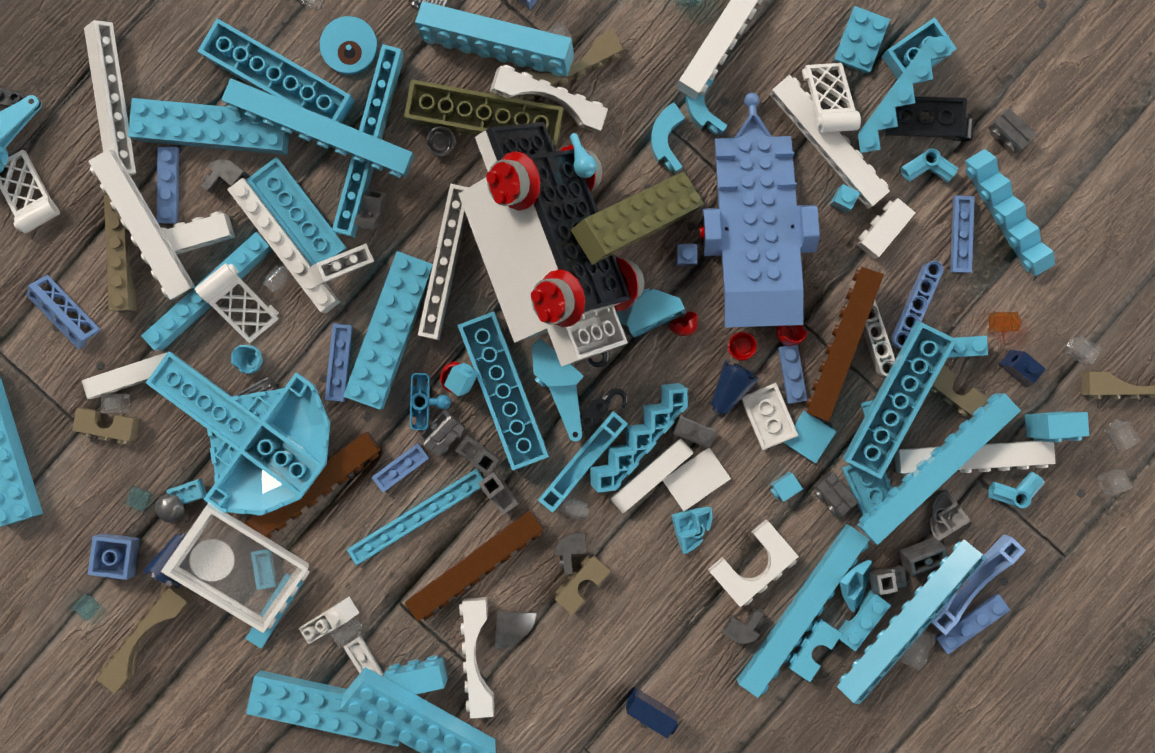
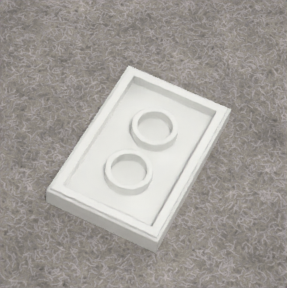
M776 383L749 393L741 399L762 450L798 436Z
M706 448L674 470L662 481L682 510L685 511L731 478L711 449Z

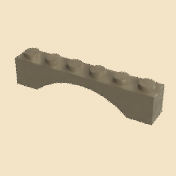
M612 29L595 38L586 55L571 66L568 77L563 75L555 76L552 73H534L529 71L525 73L532 75V78L535 80L548 81L551 83L550 86L555 88L558 86L565 87L570 83L569 81L575 78L577 80L587 75V72L591 70L598 71L604 67V64L608 62L614 63L621 59L623 48ZM532 94L516 95L517 99L532 102L535 101V97L540 96Z
M104 195L109 311L136 312V291L129 263V229L122 225V218L119 212L112 208L110 197Z
M1081 372L1082 395H1089V399H1102V395H1108V399H1121V395H1127V398H1140V394H1146V398H1155V384L1136 386L1116 378L1110 372Z
M176 585L169 588L166 587L159 596L161 598L157 603L154 602L148 608V615L145 618L142 617L135 625L137 629L134 633L131 632L123 640L125 644L112 654L111 657L113 659L111 662L106 663L99 672L101 674L97 681L114 694L122 690L134 675L136 652L145 635L159 622L182 614L193 600L182 589L176 588Z

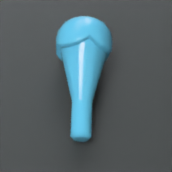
M573 133L570 139L574 147V170L579 177H591L597 170L596 161L583 148L578 135Z

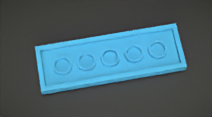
M275 157L246 179L311 265L341 254L347 249L278 157Z

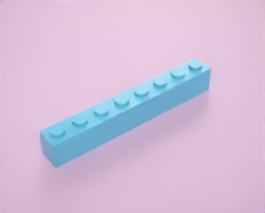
M255 232L200 283L224 263L228 265L233 264L239 271L237 275L242 279L267 257L273 249L260 233ZM196 287L141 335L153 350L163 351L211 307L209 303L199 296L195 290Z

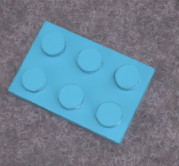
M854 6L833 61L869 74L890 19Z

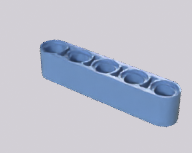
M931 261L921 267L890 338V343L895 349L903 347V345L898 343L899 335H902L906 341L915 322L922 321L943 273V266L939 261ZM929 266L935 268L934 275L929 273ZM922 283L927 285L926 293L921 290ZM915 300L920 304L919 310L913 307ZM907 318H910L912 320V326L910 328L907 327L905 323Z

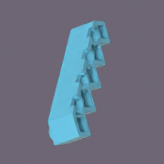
M949 35L927 39L859 131L860 153L881 149L878 130L898 127L896 107L915 104L913 84L933 80L931 60L951 57Z
M983 149L965 160L967 176L971 179L1025 271H1030L1034 276H1037L1054 266V251L1041 242L1039 227L1027 219L1025 204L1013 196L1011 181L998 170L997 157Z
M680 383L661 385V403L643 405L644 424L626 426V444L608 447V465L590 467L591 486L598 493L617 490L621 485V481L627 474H631L645 453L648 454L655 446L657 439L663 433L665 434L673 425L675 418L685 411L688 407L687 388Z

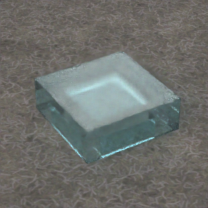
M132 486L125 505L146 511L152 492Z
M86 593L72 609L87 621L101 605Z

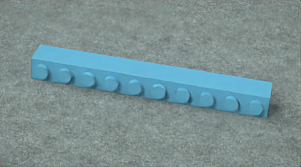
M382 44L359 131L381 140L404 59V54L399 48ZM352 156L332 231L336 234L355 239L358 225H354L355 217L361 211L362 197L369 189L374 168L371 167V163L366 161L364 164L357 162L353 159L354 156Z
M231 78L221 99L227 104L226 108L232 111H244V115L249 118H261L263 123L272 127L276 124L286 133H298V137L309 142L310 139L315 140L317 145L328 149V147H332L340 155H352L355 161L363 164L365 161L369 162L371 167L380 171L386 169L390 171V175L397 178L401 176L407 177L415 158L411 151Z
M995 393L987 400L988 403L984 407H979L975 410L974 416L969 421L966 420L960 424L959 430L955 434H950L944 440L946 443L941 447H936L930 453L931 457L921 461L916 466L917 470L915 472L907 474L902 479L903 483L900 486H895L888 492L889 496L884 501H878L870 514L866 513L860 518V523L857 526L873 543L878 545L1021 411L1005 393Z
M848 524L844 526L738 677L737 682L740 686L757 698L761 694L764 695L769 687L768 683L771 679H775L778 676L780 666L789 660L790 652L801 643V636L804 632H808L811 629L813 619L816 615L819 616L824 610L823 605L834 596L835 588L840 584L849 568L852 569L856 565V558L867 549L870 539Z
M966 540L959 541L953 547V553L949 557L946 556L940 562V568L928 576L927 583L915 591V597L911 601L908 600L902 606V612L890 620L889 627L877 635V641L873 645L870 644L864 650V656L852 664V670L840 678V683L837 687L853 703L860 704L987 557Z

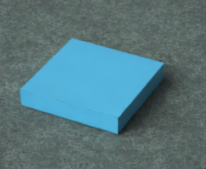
M803 410L794 424L798 436L783 443L816 463L836 431Z

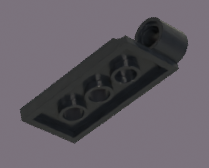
M914 96L915 104L896 107L898 127L885 129L886 136L943 137V139L965 142L973 140L974 120L966 118L967 98ZM909 112L911 119L909 121L902 120L901 113ZM923 112H928L931 115V120L925 122L921 119L920 115Z

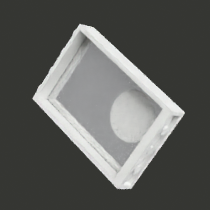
M208 503L161 572L264 633L267 628L271 629L276 621L274 617L278 612H283L287 606L285 601L289 596H294L299 588L297 584L300 580L304 581L310 571H308L309 563L230 514L222 512L211 503Z

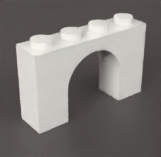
M766 519L751 531L764 546L768 554V564L760 575L753 578L742 577L732 569L723 557L708 569L740 607L751 603L752 597L756 593L760 594L766 590L767 584L771 580H777L782 575L781 572L786 567L791 568L799 557Z

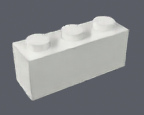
M898 198L894 201L889 200L883 207V214L881 216L877 215L870 223L872 227L869 231L864 230L858 238L860 241L857 246L873 259L880 257L915 214L911 208Z
M367 244L318 262L309 267L308 270L315 285L318 286L374 262Z

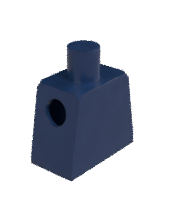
M1009 350L998 364L1025 387L1033 385L1046 370L1028 353L1017 350Z

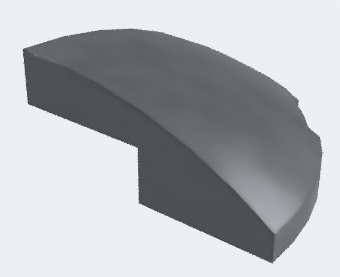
M947 489L942 491L932 505L933 513L930 519V527L933 536L938 541H941L971 520Z
M498 611L495 648L510 647L517 644L525 635H528L534 625L537 612Z

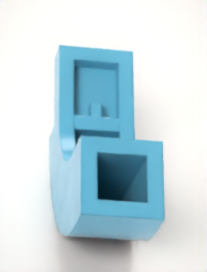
M709 79V80L707 81V83H706V85H708L707 90H708V89L710 88V86L713 84L714 79H713V80H710V79ZM705 93L703 96L699 94L696 100L686 95L687 112L694 125L700 130L707 125V129L711 133L721 136L727 125L709 112L704 101Z
M673 102L657 117L652 129L650 143L651 151L657 164L664 160L666 169L669 172L672 171L675 175L681 171L682 165L669 148L668 135L674 128L684 122L685 117Z

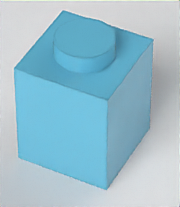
M842 184L837 189L829 205L844 213H848L852 210L860 192Z
M465 363L453 366L444 386L457 396L464 395L470 392L478 373Z
M791 472L786 473L770 484L773 488L770 490L776 500L780 499L783 502L803 490Z

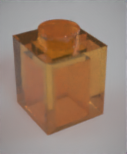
M1018 312L989 313V332L1019 331L1021 318Z

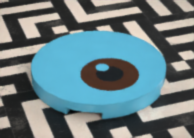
M352 16L339 17L330 22L322 32L320 38L321 55L332 69L341 74L353 75L366 70L377 55L378 42L372 28L360 18Z

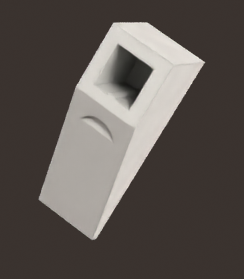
M347 597L299 627V630L307 643L310 644L352 619L359 611L351 598Z

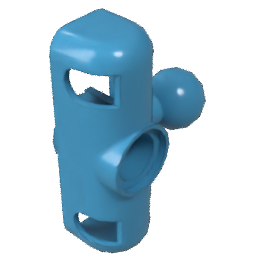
M414 373L411 376L410 427L412 430H426L429 427L430 406H437L439 409L445 410L450 407L451 399L447 395L430 398V376L426 373ZM413 379H417V386H413ZM419 396L425 399V404L422 407L416 404V399ZM412 417H416V424H412Z

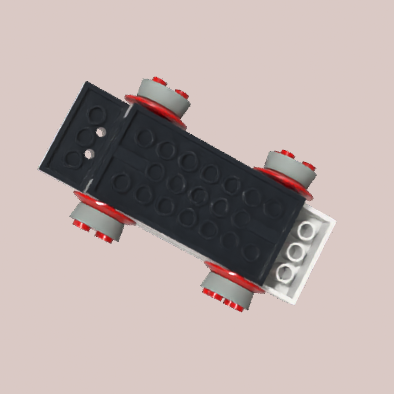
M544 122L495 126L477 135L475 139L488 173L484 179L459 193V197L514 343L549 333L561 367L627 344L628 342L616 311L628 309L641 296L645 288L643 273L633 261L616 257L614 254L592 265L571 232V229L583 219L598 212L591 194L603 179L602 166L598 157L593 152L586 150L595 159L597 170L591 177H579L573 166L575 162L573 145L563 147L560 151L555 152Z

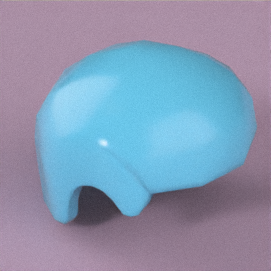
M239 345L234 348L231 354V363L241 373L253 374L260 369L263 363L262 353L255 346Z

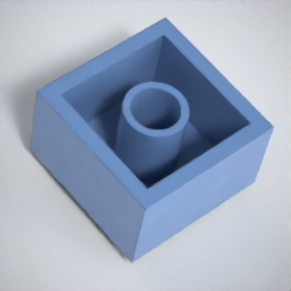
M104 533L94 535L92 538L88 575L125 580L134 577L140 538Z

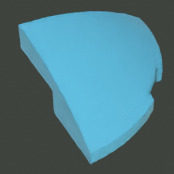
M711 507L696 508L671 515L683 554L689 553L699 546L703 541L701 537L704 535L705 529L707 531L710 530L712 523Z
M870 560L862 562L851 569L840 581L842 595L852 612H856L865 594L864 590L870 579L869 572L872 569V561Z

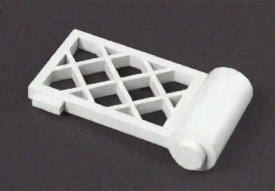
M842 63L806 65L802 70L804 81H808L817 114L814 125L818 132L858 130L861 125L860 113L855 110ZM838 70L839 76L836 78L829 71ZM811 71H817L822 76L818 79L812 75ZM824 77H826L829 80H831L833 84L829 86L821 80ZM835 84L843 88L842 94L833 89ZM817 85L826 90L824 95L816 91ZM831 93L838 99L836 102H833L826 97L827 94ZM842 100L848 105V108H842L837 103ZM823 101L831 106V108L822 110L820 103Z
M21 150L10 156L8 163L4 165V167L9 168L6 178L0 177V189L15 216V222H13L15 228L19 232L27 234L60 215V211L51 200L26 151ZM23 157L25 161L23 168L15 167L17 160ZM14 170L21 171L18 182L11 180ZM26 173L33 176L31 185L23 183ZM10 183L17 184L14 194L8 192ZM22 186L30 187L27 198L19 196ZM34 190H40L43 197L33 200ZM18 198L26 200L24 207L20 210L16 207Z
M224 263L200 283L195 290L204 301L209 303L250 343L279 319L277 316L279 312L272 305L267 306L237 275L239 271L233 264L228 265ZM237 284H240L244 288V295H232V289ZM221 298H228L229 308L219 307L216 302ZM232 299H243V308H231ZM246 299L255 300L257 302V309L246 308ZM231 312H243L242 321H233L231 319ZM245 312L257 313L256 322L245 321ZM259 313H268L272 318L267 322H259ZM244 325H256L255 332L248 336L244 332Z

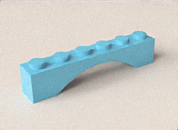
M612 411L538 498V501L553 513L628 423Z

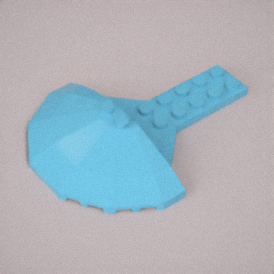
M168 351L146 381V384L207 428L208 436H210V453L212 464H214L215 484L204 500L222 512L264 515L302 499L327 464L330 421L316 386L298 372L293 375L285 388L231 396L174 353Z

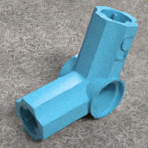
M929 149L900 169L901 174L908 182L925 171L930 170L948 183L957 173L958 167L943 158L938 150ZM926 155H929V156L932 157V159H933V162H932V163H929V162L926 160Z
M1030 471L1016 489L993 482L989 487L988 497L1015 507L1026 508L1030 505L1032 497L1045 482L1039 475ZM1021 494L1022 500L1020 503H1017L1016 497Z

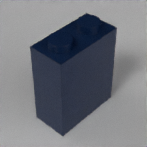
M635 687L625 703L627 714L668 739L669 735H673L678 727L675 712Z

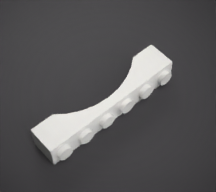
M508 65L500 66L496 70L490 92L505 98L524 94L540 95L549 98L565 108L579 127L594 133L601 131L608 111L607 108L603 107L602 103L585 100L586 97L580 94L572 95L568 93L567 89L550 86L551 83L545 80H535L528 73L522 72L520 74L515 72V69Z
M487 597L464 598L462 604L459 605L460 616H463L464 623H461V635H465V642L462 643V653L466 654V662H463L464 674H467L468 681H465V693L469 694V700H466V712H470V718L493 717L495 712L494 693L481 677L476 660L478 634L488 618Z

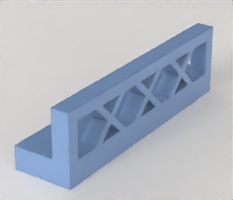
M49 275L28 285L26 296L78 350L85 346L87 339L100 332L99 327ZM47 282L51 286L52 291L42 290L39 286ZM53 297L62 298L65 301V305L56 304L53 301ZM67 311L76 312L78 319L69 318L66 315ZM80 324L88 325L92 330L85 334L80 329Z

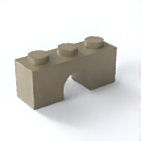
M943 365L929 392L934 395H940L942 397L941 400L948 406L953 405L958 409L957 413L965 418L973 417L974 411L979 407H983L988 398L973 387H967L962 394L957 395L953 391L952 384L958 375Z
M76 408L72 431L79 432L80 436L91 437V434L98 435L100 440L110 441V438L117 439L116 442L121 444H129V441H136L141 418L114 415L112 425L106 427L102 422L103 411Z
M594 554L591 557L587 555L580 563L582 567L578 571L574 570L568 576V583L565 586L561 584L555 591L557 594L555 600L572 615L585 601V597L578 591L580 582L591 580L598 586L611 572L610 568Z

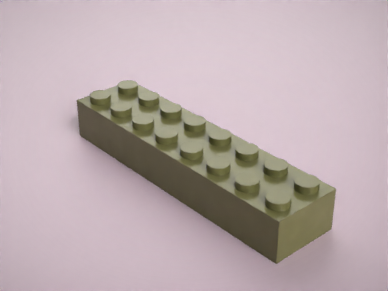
M411 79L404 118L407 123L434 128L443 126L451 131L479 135L488 128L495 126L544 122L554 149L557 150L564 109L560 106L511 97L505 98L500 95Z
M682 172L583 219L571 229V232L593 265L685 218L704 205L685 172Z

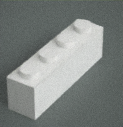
M221 211L210 214L211 217H197L192 219L190 223L180 222L174 224L173 228L161 229L177 255L235 238L229 215Z

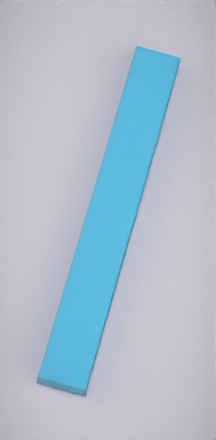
M478 469L473 470L346 549L357 566L481 489L478 483L484 478Z

